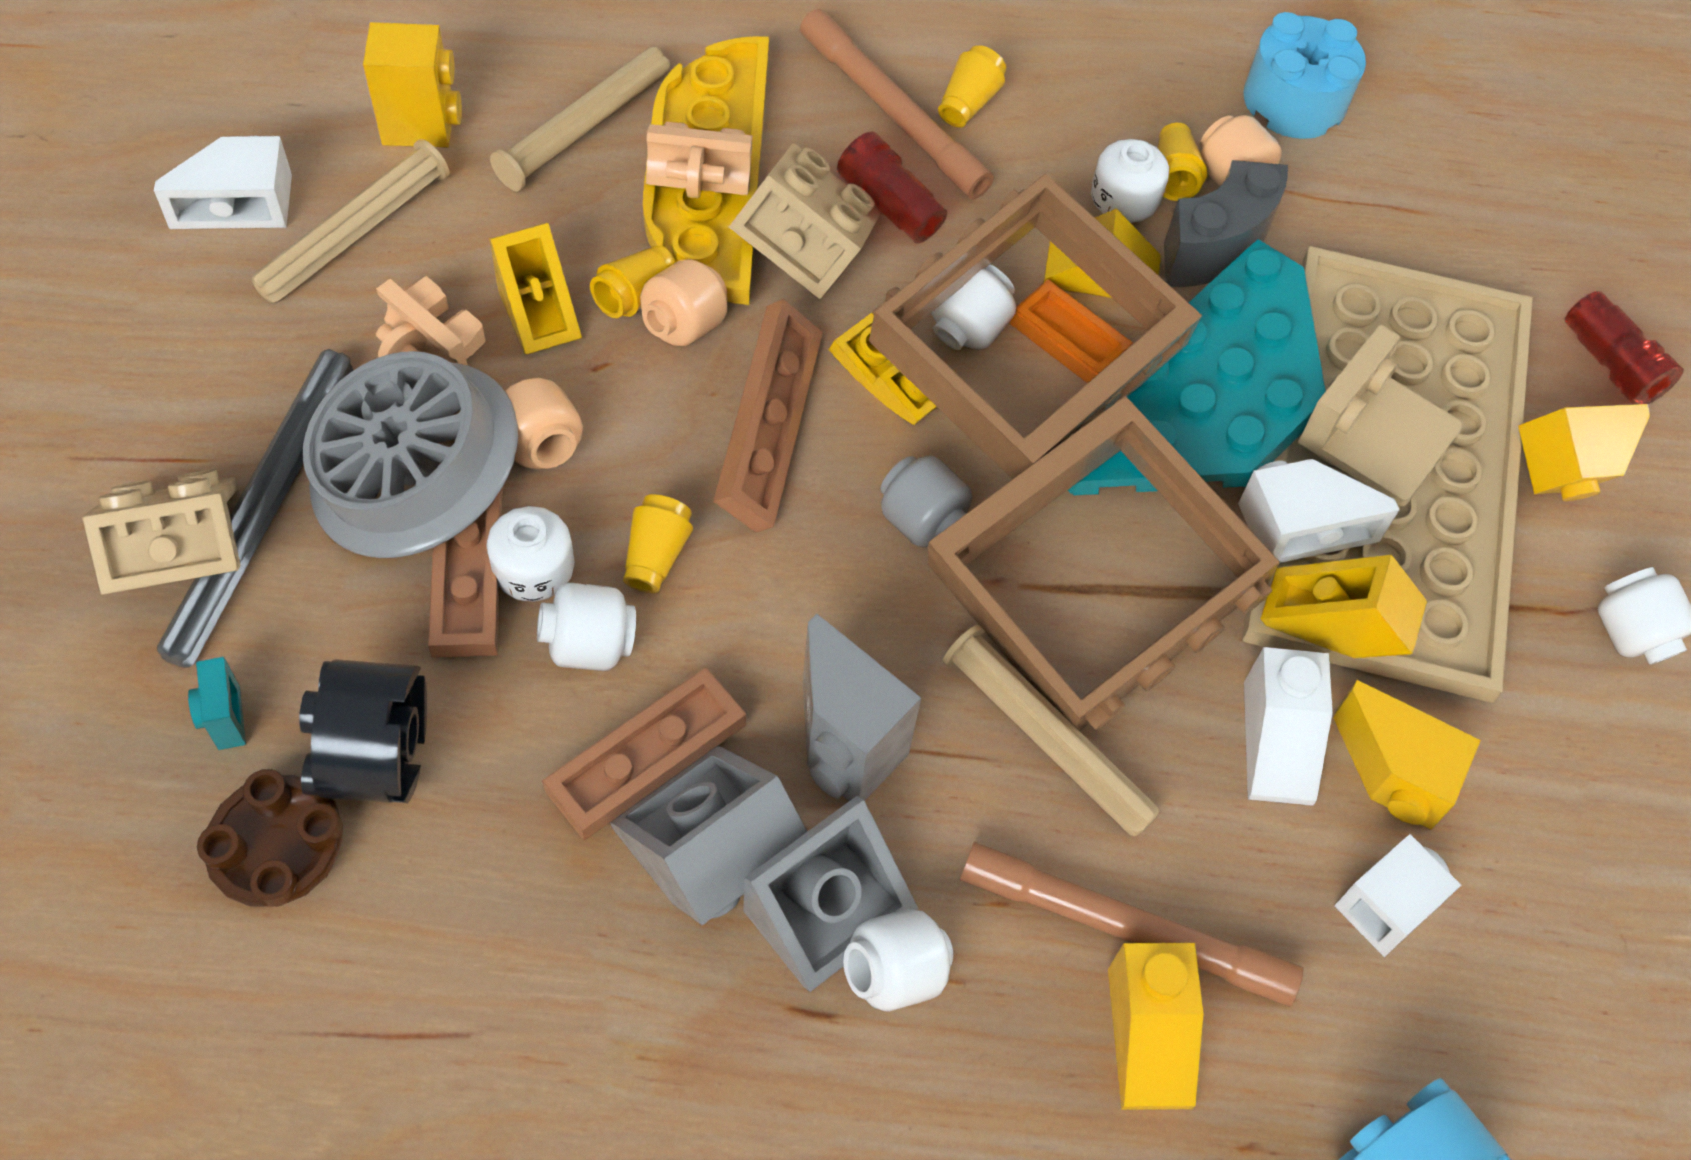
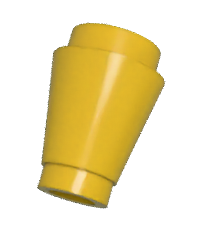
M976 45L971 47L969 51L959 55L942 102L938 107V113L946 123L957 128L964 127L968 120L1004 86V74L1007 68L1004 60L997 52L986 46Z
M1170 123L1160 131L1157 149L1166 157L1169 165L1168 182L1163 197L1168 200L1178 201L1180 198H1192L1200 191L1207 177V168L1190 128L1183 123Z
M654 245L651 248L601 265L597 270L596 276L590 282V290L595 303L611 318L635 315L641 308L640 296L644 284L658 273L676 263L675 259L667 248Z
M650 494L644 497L641 506L633 509L625 565L626 571L623 577V582L626 585L646 593L659 592L662 582L666 579L693 531V526L689 522L692 511L688 506L667 496Z

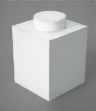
M1409 834L1358 879L1335 904V907L1385 957L1442 905L1461 884L1450 874L1447 864L1435 851L1423 847Z

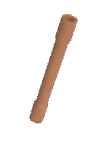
M815 9L805 16L800 25V33L829 62L836 64L924 149L937 162L939 169L972 200L979 198L990 188L994 175L962 144L955 142L854 45L852 38L822 9Z
M973 842L960 881L1015 902L1030 903L1131 943H1195L1199 969L1220 976L1233 986L1285 1006L1291 1007L1295 1001L1303 978L1304 968L1302 966L1247 945H1234L1045 873L1036 869L1029 862Z

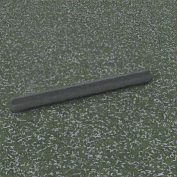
M326 349L317 358L230 514L241 566L238 571L194 579L157 645V651L160 653L161 658L168 663L189 668L197 660L303 464L304 438L315 410L327 393L341 379L353 371L350 358L344 353H337L331 349Z

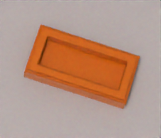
M1049 279L1016 306L1015 315L1009 322L1015 329L1086 383H1089L1134 344Z

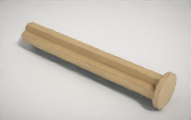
M649 47L506 152L500 149L494 151L490 155V162L497 177L509 189L516 192L522 190L526 185L525 178L663 77L669 71V60L663 56L662 51L658 47Z
M424 139L416 141L413 146L414 151L257 271L251 279L257 292L269 303L279 302L433 180H445L450 172L446 161L439 151Z
M975 625L962 634L949 648L943 658V662L948 667L958 666L1129 835L1137 836L1144 832L1159 814L1158 807L983 638L985 630L980 625Z

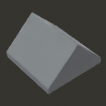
M858 796L854 797L744 878V913L802 986L810 992L844 966L845 949L850 944L851 937L859 924L871 918L906 909L918 910L864 799Z

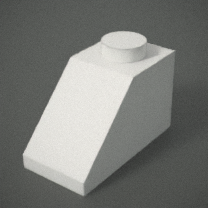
M280 136L220 137L156 180L154 192L169 229L286 228L292 174Z
M1314 459L1289 464L1285 461H1274L1254 470L1238 503L1248 528L1280 563L1380 542L1400 510L1395 499Z
M1263 647L1244 681L1248 799L1313 806L1318 797L1333 713L1329 653Z

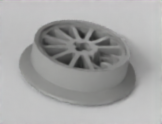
M426 352L392 353L371 360L350 372L327 393L318 405L307 427L303 443V463L306 475L310 481L311 504L320 526L334 542L356 554L375 558H396L421 553L448 541L462 532L494 501L514 463L518 443V425L510 398L499 383L482 371L468 365L449 362L442 357ZM455 439L451 447L438 444L439 442ZM416 484L414 487L404 491V485ZM382 488L381 496L378 499H375L378 492Z

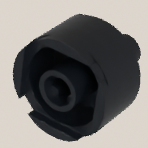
M338 659L323 662L319 675L318 691H305L300 706V730L302 733L311 734V753H308L305 757L301 775L303 794L315 795L321 798L385 803H408L411 800L417 786L421 765L408 764V762H411L414 758L417 743L425 744L427 726V685L425 676L418 675L421 667L416 665Z

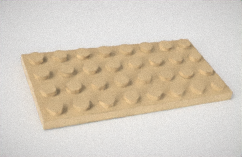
M1309 246L1303 258L1302 266L1305 270L1325 390L1330 387L1378 325L1381 324L1401 336L1389 358L1398 364L1391 378L1463 422L1464 426L1406 506H1398L1400 510L1380 542L1283 562L1277 566V568L1392 554L1427 600L1413 654L1353 659L1269 628L1260 619L1266 599L1246 614L1242 642L1268 648L1329 653V662L1332 664L1494 703L1503 692L1522 445L1518 425L1523 424L1533 297ZM1301 435L1274 460L1285 461L1289 464L1314 459L1358 481L1299 444L1298 441ZM1275 572L1268 583L1269 587H1271Z

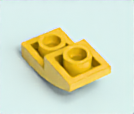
M870 313L835 339L828 350L861 385L886 407L912 425H915L935 410L937 406L869 342L874 317Z

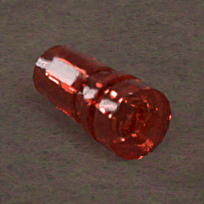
M871 131L860 135L843 151L836 167L838 174L848 184H855L866 191L873 199L875 206L899 230H903L913 242L917 244L922 243L940 229L946 220L947 210L911 171L902 166L901 156L896 151L890 149V146L876 132Z
M1602 291L1588 294L1568 311L1565 323L1577 335V339L1602 366L1607 367L1610 371L1609 380L1617 388H1621V393L1632 405L1653 403L1667 393L1683 375L1684 369L1669 353H1664L1665 349L1656 340L1648 341L1643 336V331L1618 305H1614Z

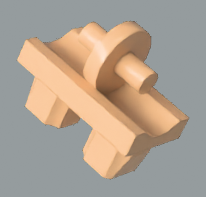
M666 122L664 126L649 124L647 130L646 184L686 188L687 197L700 198L702 190L748 195L753 135H745L743 130L722 128L720 132L689 129L687 124Z
M427 276L406 287L404 290L391 279L376 288L378 296L387 303V312L384 318L385 324L381 325L376 332V337L382 342L378 351V358L392 353L417 351L437 355L452 363L467 365L466 359L486 342L483 325L467 310H461L445 323H441L437 319L438 316L449 309L447 298L441 288Z

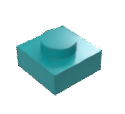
M225 657L197 661L198 688L189 689L188 691L189 709L195 728H205L218 750L246 745L240 685Z

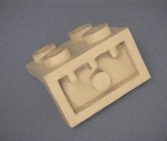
M792 143L729 228L821 299L861 250L878 220L880 212L874 207L875 203L866 191L855 184L846 185L832 174L828 162L820 154L810 148L801 149L798 145Z
M1379 324L1318 400L1298 443L1361 483L1395 499L1397 505L1403 507L1406 506L1458 436L1464 424L1455 416L1391 378L1398 364L1389 358L1401 336Z
M216 469L203 470L178 476V482L167 485L168 488L153 490L151 480L137 481L112 487V493L100 496V504L85 514L82 519L101 595L238 571L241 564L227 506L228 500L238 490L236 478L219 479Z

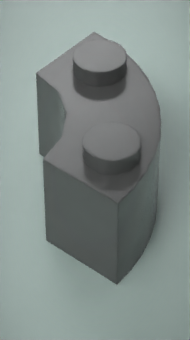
M1232 160L1226 179L1217 190L1201 197L1178 199L1164 241L1165 282L1170 287L1208 284L1257 239L1264 242L1286 188L1288 165Z

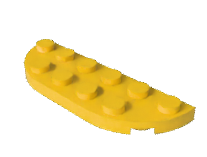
M769 36L740 37L706 46L705 55L692 61L684 68H682L681 63L677 64L659 87L652 112L651 124L664 126L666 122L687 124L689 129L720 132L722 128L743 130L745 135H753L748 195L702 190L700 198L687 197L686 188L646 184V172L643 189V220L650 246H664L670 251L675 262L693 259L713 268L719 273L725 283L727 302L749 305L754 247L730 229L729 226L756 192L759 185Z

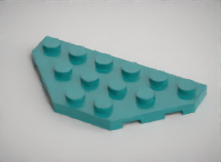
M1259 239L1188 302L1202 315L1189 342L1127 397L1205 482L1222 481L1223 488L1246 487L1254 470L1273 462L1303 433L1318 400L1326 392L1304 267ZM1120 450L1067 491L1076 496L1099 494V487L1135 486L1136 492L1157 491V489Z

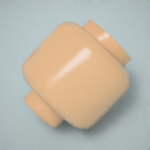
M1228 115L1220 118L1208 128L1200 141V147L1202 148L1200 154L1206 165L1207 175L1219 187L1226 179L1232 160L1279 164L1281 160L1282 149L1277 140L1254 117L1248 115L1236 117Z
M693 259L679 260L652 277L644 284L640 296L642 317L647 329L662 341L673 346H688L720 325L727 313V289L723 279L713 268Z
M539 377L525 379L511 385L505 392L512 402L518 425V443L514 461L530 469H548L565 463L573 455L582 438L583 424L578 411L563 389L553 381Z

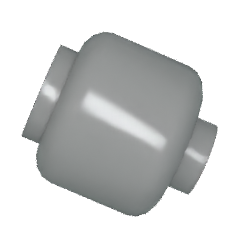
M914 456L906 457L891 469L880 487L881 493L884 494L881 501L884 517L911 543L919 547H928L930 540L967 514L972 502L970 487L942 460L934 456H924L918 459Z

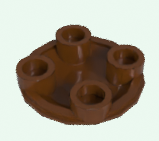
M262 769L250 775L243 786L220 804L209 825L198 838L197 851L199 857L206 864L209 878L227 898L250 907H278L306 896L328 876L341 852L343 823L336 802L332 798H321L315 795L303 794L301 777L281 775L273 769Z

